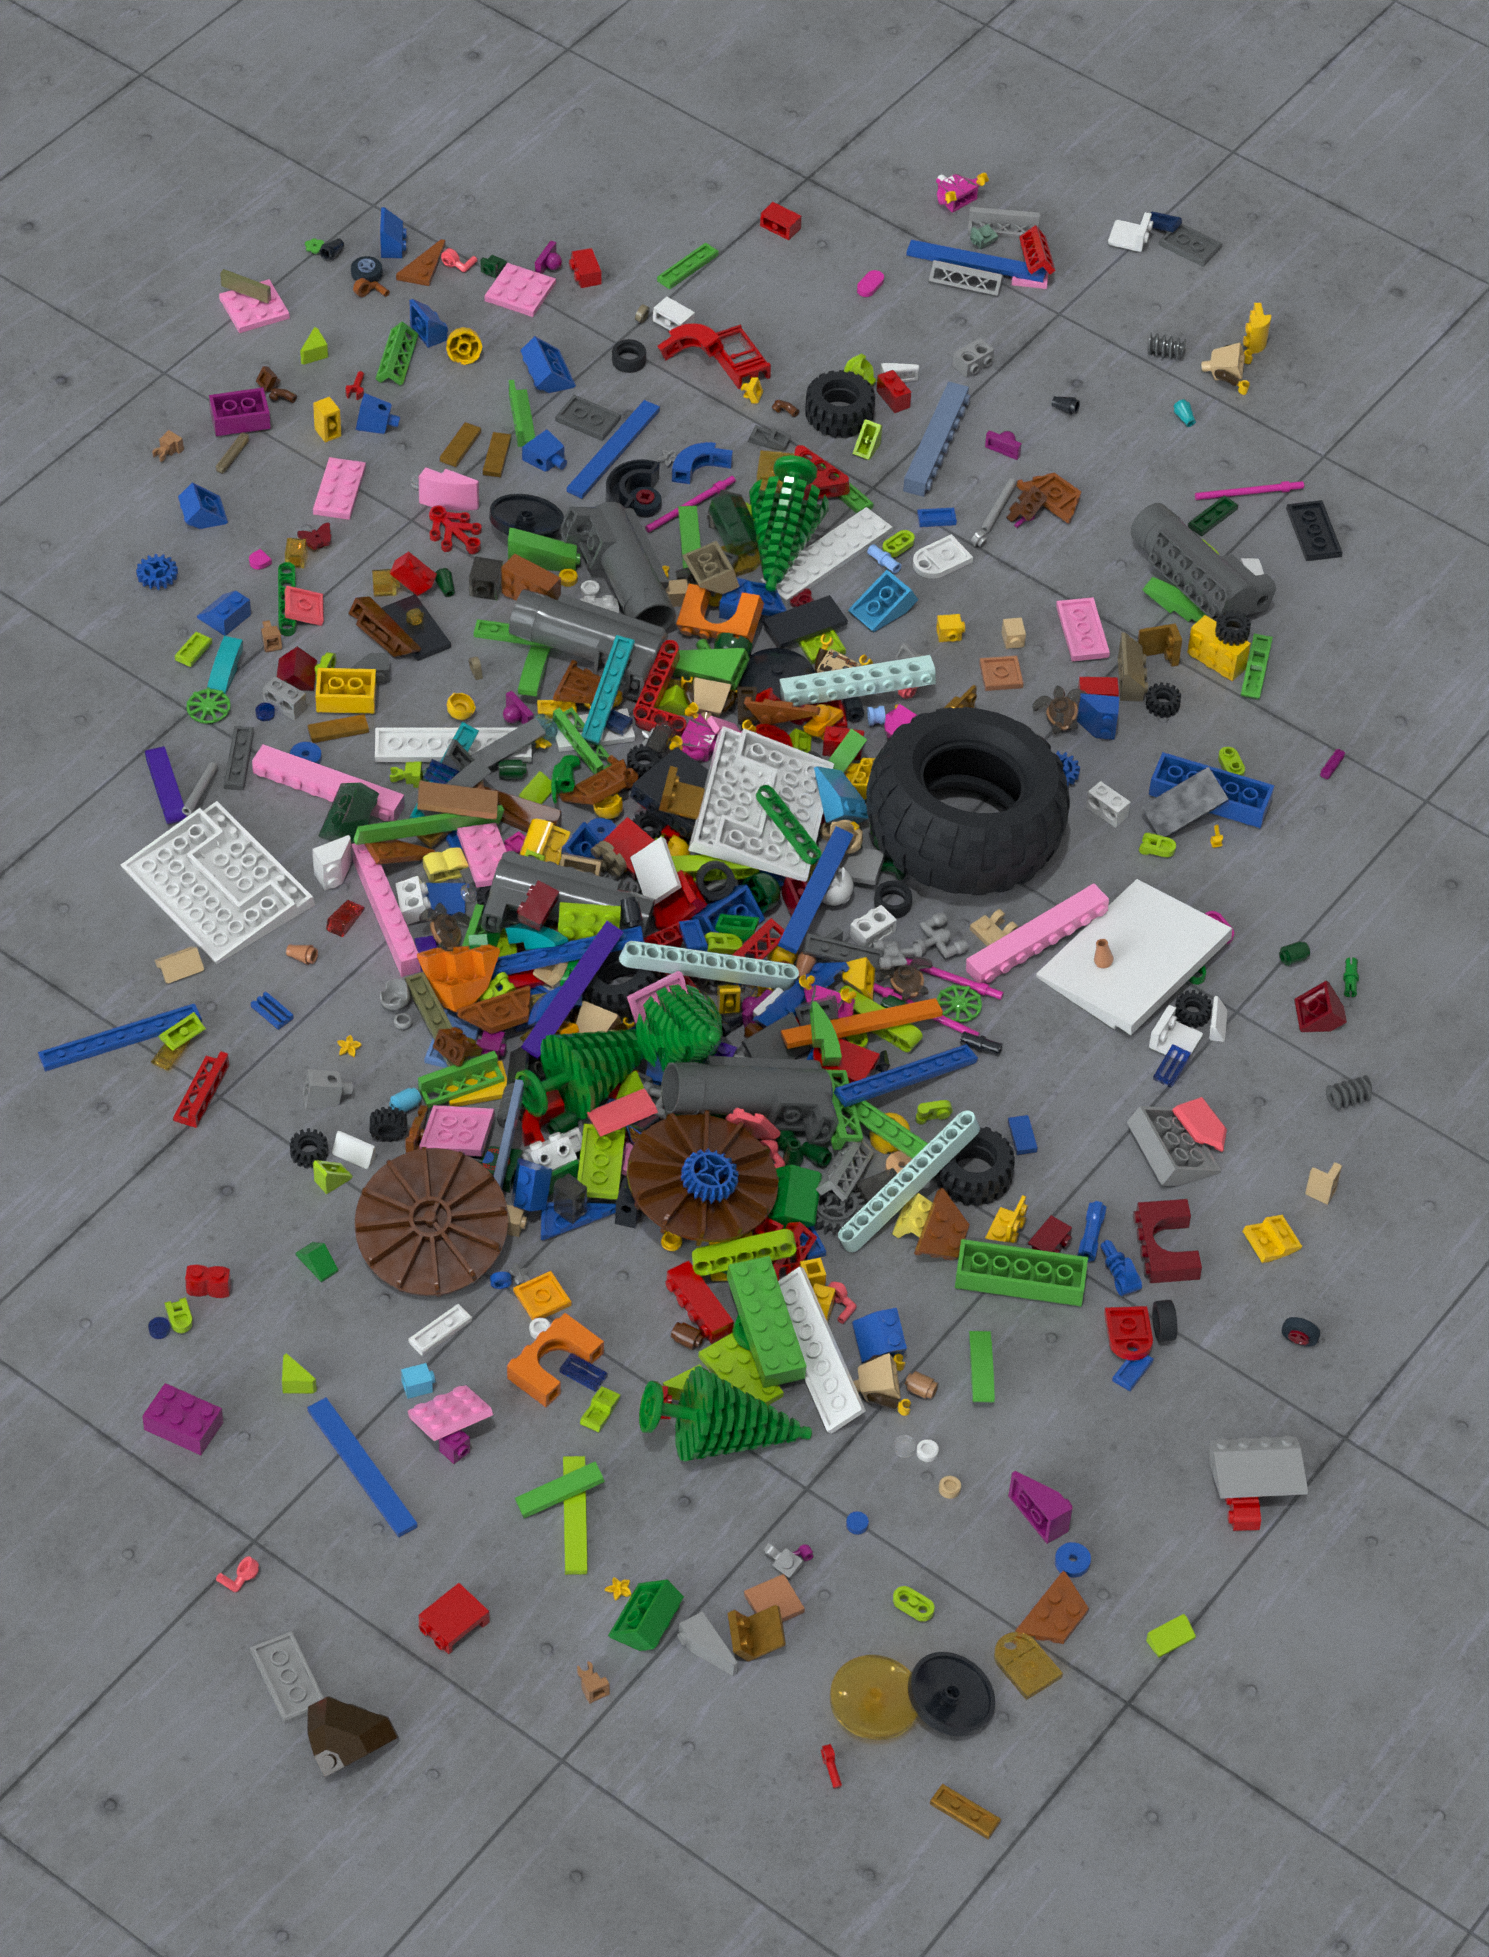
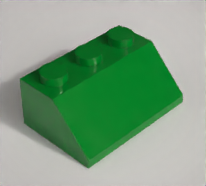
M795 1165L776 1168L777 1177L779 1178L778 1192L775 1204L767 1218L784 1225L783 1229L786 1228L788 1223L801 1222L805 1227L815 1226L819 1192L816 1188L821 1182L822 1174L818 1171Z
M668 1579L638 1583L608 1636L638 1651L653 1650L658 1646L662 1634L669 1627L673 1615L679 1610L684 1596Z

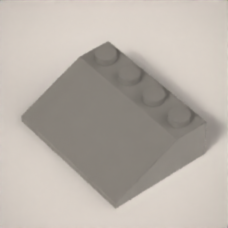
M1139 1106L1127 1121L1132 1134L1135 1136L1162 1186H1180L1220 1174L1221 1169L1206 1143L1202 1145L1194 1141L1172 1112L1173 1108Z
M1297 1437L1210 1440L1209 1465L1220 1498L1308 1494L1303 1458Z

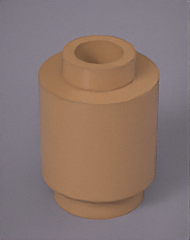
M917 1371L913 1374L909 1373L905 1381L907 1391L925 1399H933L939 1383L935 1382V1379Z

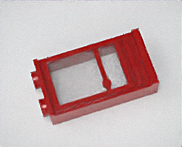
M741 324L716 333L724 348L713 356L738 389L742 387L743 377L750 375V380L751 378H757L760 371L767 379H770L771 364L765 360L744 332Z

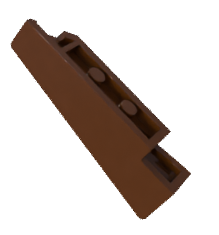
M371 597L355 598L348 614L358 619L356 625L393 657L421 651V647Z
M484 786L485 790L498 791ZM498 791L497 806L502 805L504 809L501 822L526 833L532 819H542L554 823V826H562L561 810Z

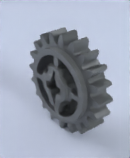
M838 1182L837 1185L844 1191L843 1187L840 1186V1183ZM853 1187L849 1196L844 1201L832 1190L823 1195L819 1194L816 1228L824 1226V1232L832 1229V1234H835L836 1230L840 1231L864 1207V1199H861V1193H855V1187ZM826 1201L824 1208L820 1209L821 1203ZM852 1207L851 1212L846 1214L847 1208Z

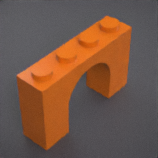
M695 584L688 585L676 622L682 634L687 636L692 634L699 635L701 638L709 639V637L717 638V635L720 633H733V637L739 639L740 635L752 643L764 606L760 595L742 592L737 610L732 618L726 622L715 624L705 620L706 609L711 597L709 590Z
M566 1313L560 1318H556L546 1331H542L531 1345H527L517 1358H513L507 1365V1379L544 1407L550 1405L561 1394V1382L545 1371L538 1363L545 1354L556 1350L567 1351L589 1367L604 1354V1341Z

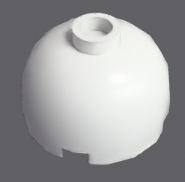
M838 867L822 899V902L826 905L836 906L845 904L851 897L854 884L851 875L844 867L842 869Z

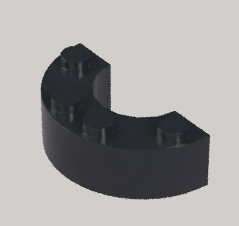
M637 459L627 461L615 467L606 480L605 502H617L623 505L624 508H632L634 510V497L628 493L639 487L653 488L659 479L660 462Z

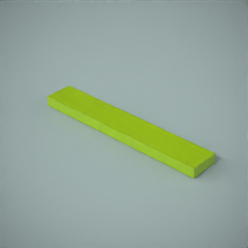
M563 1456V1476L585 1466V1456ZM586 1491L564 1500L565 1575L587 1574Z

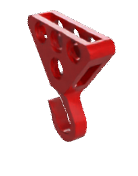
M798 445L795 448L794 456L808 459L817 468V478L813 483L806 486L803 500H807L812 484L820 489L818 499H823L824 494L827 498L849 494V477L805 446Z

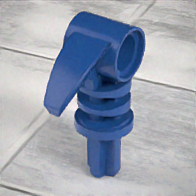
M1105 1240L1101 1243V1249L1107 1258L1105 1265L1113 1274L1118 1294L1123 1296L1141 1290L1142 1282L1132 1260L1128 1257L1125 1258L1124 1253L1117 1252L1112 1241Z

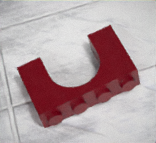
M1188 1199L1138 1202L1137 1210L1133 1211L1134 1223L1138 1224L1137 1240L1142 1243L1140 1255L1141 1258H1145L1144 1274L1148 1275L1149 1283L1200 1280L1202 1265L1198 1250L1171 1252L1161 1248L1154 1240V1236L1160 1231L1189 1228L1191 1213Z

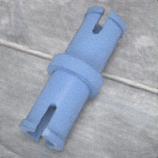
M875 544L868 548L867 553L876 559L879 565L885 566L894 574L900 571L901 564L893 559L890 553L884 552Z

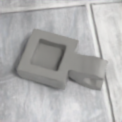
M768 1543L763 1549L769 1557L775 1560L772 1566L790 1580H792L804 1564L801 1558L787 1548L781 1553Z

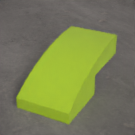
M601 1386L593 1396L591 1405L581 1417L580 1424L599 1433L615 1409L621 1394Z

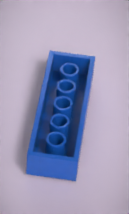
M1162 752L1151 778L1149 795L1158 797L1209 767L1229 799L1228 802L1209 813L1261 828L1272 801L1275 785Z

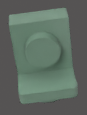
M986 224L978 230L975 226L971 228L970 239L981 250L997 241L998 235L989 224Z

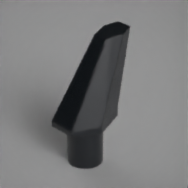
M886 1050L880 1052V1058L875 1068L882 1073L888 1071L890 1066Z

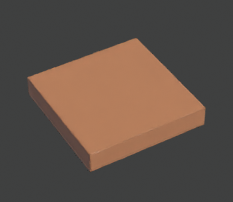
M1017 656L980 658L979 664L985 691L1023 688V679Z
M784 1574L744 1591V1596L755 1614L771 1606L778 1605L782 1622L805 1612L804 1606Z

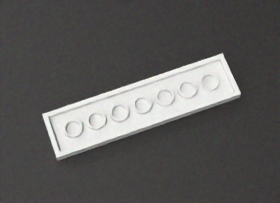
M867 507L801 551L782 582L777 584L776 589L782 602L785 605L789 604L790 600L804 589L812 588L863 553L872 544H876L892 533L893 527ZM764 578L760 579V583L766 584Z
M375 728V762H440L458 728ZM475 728L479 730V733L468 753L470 755L476 753L517 728ZM531 744L505 760L522 759V762H532Z
M798 1267L778 1282L807 1366L805 1374L806 1384L827 1432L832 1434L866 1412L807 1274L804 1268Z

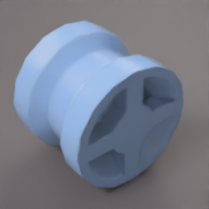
M879 706L878 708L867 707L869 726H874L876 723L880 725L885 724L884 706Z

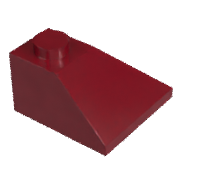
M1327 980L1294 999L1301 1032H1331L1347 1023L1344 1006Z

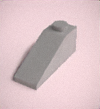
M703 1611L679 1623V1633L677 1636L683 1646L686 1645L691 1653L732 1676L737 1674L738 1662Z

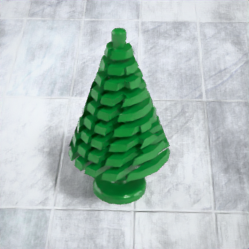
M788 455L778 458L773 466L775 476L768 478L765 491L760 490L762 479L755 482L749 490L752 518L755 519L754 529L758 542L760 560H762L763 578L766 581L765 589L769 592H774L777 584L782 582L790 567H792L829 511V500L825 494L821 505L817 504L820 489L813 484L807 500H803L806 486L813 483L817 478V468L814 463L800 456ZM779 479L783 484L780 493H775Z
M679 984L670 985V992L664 987L656 991L659 1005L656 1001L654 1002L652 996L643 1004L646 1013L644 1023L640 1013L638 1015L636 1023L637 1044L645 1059L654 1068L656 1066L655 1061L657 1062L656 1050L662 1072L671 1062H698L705 1064L708 1056H715L721 1044L723 1035L721 1015L714 1001L705 992L704 998L696 987L685 985L687 993Z
M636 1029L548 1035L541 1043V1062L546 1080L540 1082L538 1077L527 1069L517 1072L515 1080H523L525 1090L522 1103L533 1116L540 1117L546 1113L548 1109L546 1093L558 1089L565 1105V1110L574 1112L578 1118L586 1119L588 1117L587 1112L590 1113L593 1109H596L600 1102L606 1099L616 1088L619 1082L621 1084L626 1076L645 1057L637 1044Z
M700 1366L695 1367V1371L692 1370L688 1375L689 1379L687 1378L685 1381L684 1393L681 1392L678 1405L664 1403L662 1385L658 1381L653 1380L649 1381L646 1385L640 1403L639 1425L643 1433H652L658 1426L661 1416L676 1418L675 1445L678 1457L681 1461L684 1460V1462L694 1460V1458H706V1456L715 1457L721 1453L726 1455L745 1451L746 1449L754 1450L761 1444L762 1448H765L773 1443L774 1445L784 1443V1440L787 1443H792L798 1437L809 1440L812 1436V1429L810 1427H801L799 1421L793 1417L790 1418L789 1422V1417L784 1412L778 1413L775 1407L769 1404L766 1405L760 1399H755L750 1393L746 1392L745 1394L735 1386L732 1388L731 1383L720 1379L712 1372L709 1373L708 1370Z

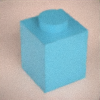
M426 1363L401 1369V1381L407 1399L433 1392L432 1384L435 1383V1376L432 1370L429 1371Z

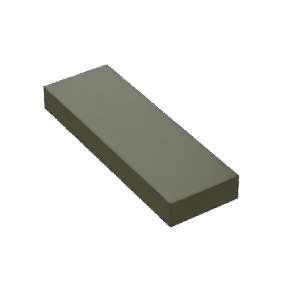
M225 269L220 272L221 286L265 303L271 301L270 286Z

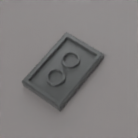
M1181 224L1174 232L1168 231L1159 240L1160 246L1202 267L1222 248L1221 242L1184 224Z
M573 395L555 416L556 422L601 441L607 437L621 420V414L576 395Z
M793 1012L788 1013L741 1042L749 1058L794 1059L811 1049L810 1045L787 1049L781 1037V1030L800 1027Z

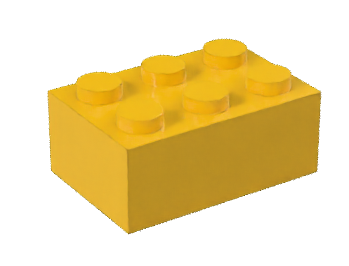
M1204 615L1191 627L1187 653L1233 682L1246 670L1251 643L1245 641L1244 644L1239 643V646H1236L1235 643H1233V646H1229V642L1223 644V640L1219 641L1215 635L1217 622Z
M318 668L315 696L316 712L375 714L376 669Z

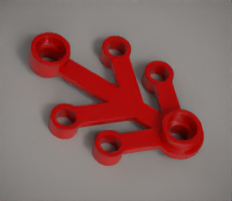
M440 505L431 508L429 512V518L433 521L432 530L429 532L431 541L436 542L441 539L439 529L442 523L446 527L444 540L441 542L442 551L450 552L452 550L451 539L453 533L466 545V550L470 554L479 552L481 549L480 540L476 537L469 538L461 530L471 531L473 535H479L482 532V525L480 523L471 524L470 514L467 512H447ZM449 519L459 520V522H451Z

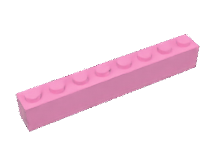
M264 744L252 760L253 773L260 777L285 784L313 796H318L330 802L360 811L366 815L377 817L383 821H396L405 808L404 794Z
M351 844L352 861L401 977L421 972L420 963L417 958V948L381 864H376L364 844Z
M1093 883L967 958L966 972L977 983L992 982L996 977L1009 972L1014 966L1024 963L1034 954L1041 953L1046 947L1056 944L1066 935H1071L1081 926L1088 925L1096 917L1103 916L1108 911L1109 898Z

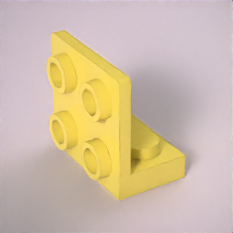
M919 1193L914 1195L902 1207L892 1234L899 1239L903 1235L912 1232L920 1238L932 1202Z

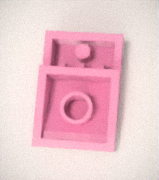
M425 467L419 475V503L430 507L440 505L445 510H478L479 481L448 469L440 473Z

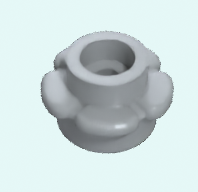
M979 530L970 540L974 547L977 545L981 547L985 544L987 533Z

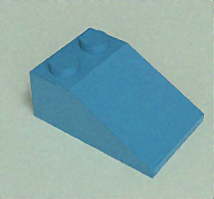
M886 570L848 611L872 632H875L904 615L918 601V598L908 586L890 571Z
M814 767L826 823L831 824L840 820H850L858 824L869 819L865 800L841 770Z

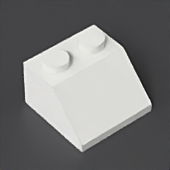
M349 835L313 849L314 875L323 890L326 891L343 884L352 864L351 838Z

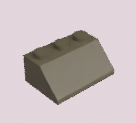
M717 541L682 555L699 587L720 594L731 592L740 587L734 569Z
M1121 632L1118 652L1120 701H1143L1144 694H1147L1148 682H1145L1147 679V668H1144V665H1146V654H1143L1142 646L1138 642Z

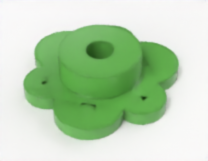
M316 238L306 241V251H311L314 254L319 253L324 241L317 240Z

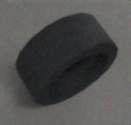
M632 339L617 342L612 349V363L614 367L627 373L641 370L646 363L645 346L641 342ZM630 352L637 354L639 357L624 359L619 355Z
M717 860L709 861L699 868L696 875V885L701 894L706 898L722 900L733 891L735 876L730 867L724 862ZM712 869H720L727 876L726 886L718 892L709 891L704 885V877Z
M895 880L886 881L876 888L874 906L877 908L882 905L892 916L901 918L911 909L912 891L902 882ZM888 894H896L905 901L899 905H890L881 898Z
M1155 1301L1152 1307V1318L1157 1340L1159 1342L1175 1340L1177 1338L1178 1326L1173 1301Z

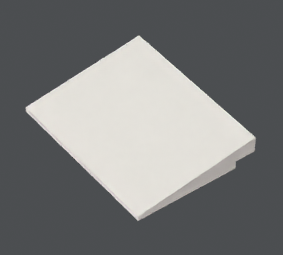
M723 726L717 736L699 816L695 822L688 851L806 882L811 864L804 862L759 804L756 799V793L762 785L771 786L816 843L823 807L814 767L833 769L834 763L747 729H743L739 733ZM761 792L764 797L770 798L768 793ZM773 807L774 811L781 813L778 807ZM784 822L787 827H793L791 823ZM796 837L799 842H804L801 837ZM808 851V855L813 857V852Z
M217 801L204 811L200 808L121 864L123 870L216 965L315 906L313 896Z
M1136 879L1108 906V911L1103 916H1098L1036 973V977L1114 1030L1119 1027L1132 1035L1231 939L1232 928ZM1099 939H1106L1108 941L1109 948L1114 957L1112 965L1108 968H1099L1094 963L1096 942Z

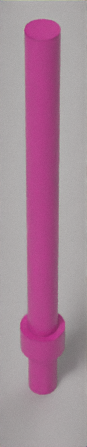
M730 476L723 481H718L713 484V487L681 506H696L714 494H720L725 491V488L735 483L736 480L733 476ZM678 507L645 526V530L650 533L677 517Z
M1283 481L1280 484L1199 492L1195 493V500L1221 498L1224 495L1231 497L1277 491L1285 493L1290 492V490L1304 489V482L1289 483V481Z
M905 957L907 961L906 966L965 987L970 986L971 989L978 991L977 993L980 995H989L1000 1000L1004 995V992L991 988L986 983H977Z
M874 983L873 991L882 995V998L892 995L908 1002V1004L914 1003V1001L895 993V990L889 987L884 988ZM943 1015L932 1018L960 1033L966 1031L977 1036L980 1035L979 1032Z

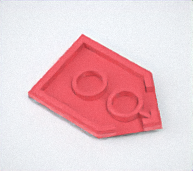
M1202 1097L1173 1108L1172 1112L1195 1142L1202 1145L1204 1143L1214 1146V1149L1223 1152L1227 1129Z
M736 1108L733 1110V1114L730 1113L726 1116L727 1121L736 1125L743 1122L745 1124L744 1129L756 1139H776L780 1136L781 1132L764 1115L755 1113L753 1116L750 1113L744 1112V1109Z

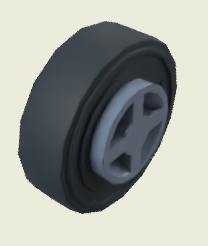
M362 256L351 264V276L355 281L365 278L369 282H377L383 274L382 264L375 257Z

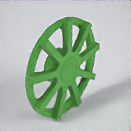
M210 687L193 692V695L187 701L188 714L192 719L200 723L210 724L218 722L225 718L230 711V699L222 690L210 689ZM207 693V698L204 699L200 695ZM210 693L216 694L212 699L210 698ZM220 696L225 699L221 701H216ZM195 698H198L201 702H192V701H193ZM227 704V709H223L221 707H218L217 705ZM190 706H200L197 709L190 710ZM216 710L222 712L223 715L217 718L215 715ZM202 711L200 719L194 716V714ZM206 715H212L213 720L209 721L204 719Z
M953 984L941 990L937 997L940 1006L951 1005L942 1015L956 1022H968L974 1019L982 1008L980 995L972 990L970 986H955ZM953 990L955 997L951 996L947 992ZM957 990H964V992L959 996ZM968 992L973 995L971 997L965 998ZM942 996H944V997L950 999L951 1001H940V1000H941ZM977 1000L978 1005L971 1004L968 1002ZM967 1007L976 1009V1013L972 1015ZM951 1011L956 1012V1019L947 1016V1014ZM965 1012L968 1018L959 1019L960 1013Z

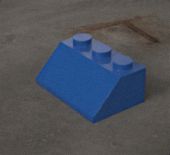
M534 336L520 350L523 355V361L527 364L528 372L533 377L534 385L537 389L553 393L576 386L558 348Z
M747 885L734 886L729 896L722 900L712 901L692 917V920H699L704 935L709 932L719 933L716 931L715 926L720 914L759 917V923L765 920Z

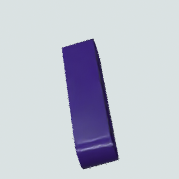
M165 746L145 750L147 765L166 823L168 825L181 822L187 815L182 812L184 804Z

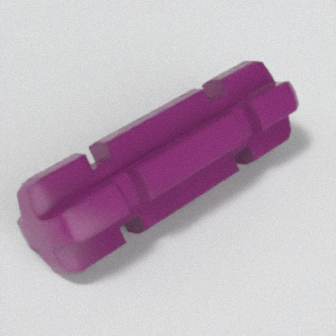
M1336 749L1334 751V755H1331L1325 766L1321 769L1320 776L1322 778L1329 779L1331 777V773L1335 771L1344 758L1345 752L1343 750Z

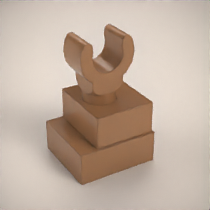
M168 430L159 439L160 448H155L152 453L153 458L160 455V462L166 459L167 454L170 456L175 452L180 454L184 450L183 439Z
M270 620L262 621L264 628H261V635L265 652L281 650V634L278 627L271 626Z
M588 1661V1670L583 1671L580 1666H577V1674L582 1678V1691L590 1704L610 1695V1686L606 1677L600 1679L597 1672L593 1673V1665Z

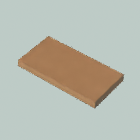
M419 781L417 809L494 820L497 818L498 791Z

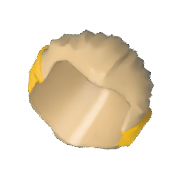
M850 820L832 822L830 837L836 826L854 834L845 854H852L858 851L863 841V831L860 829V826Z

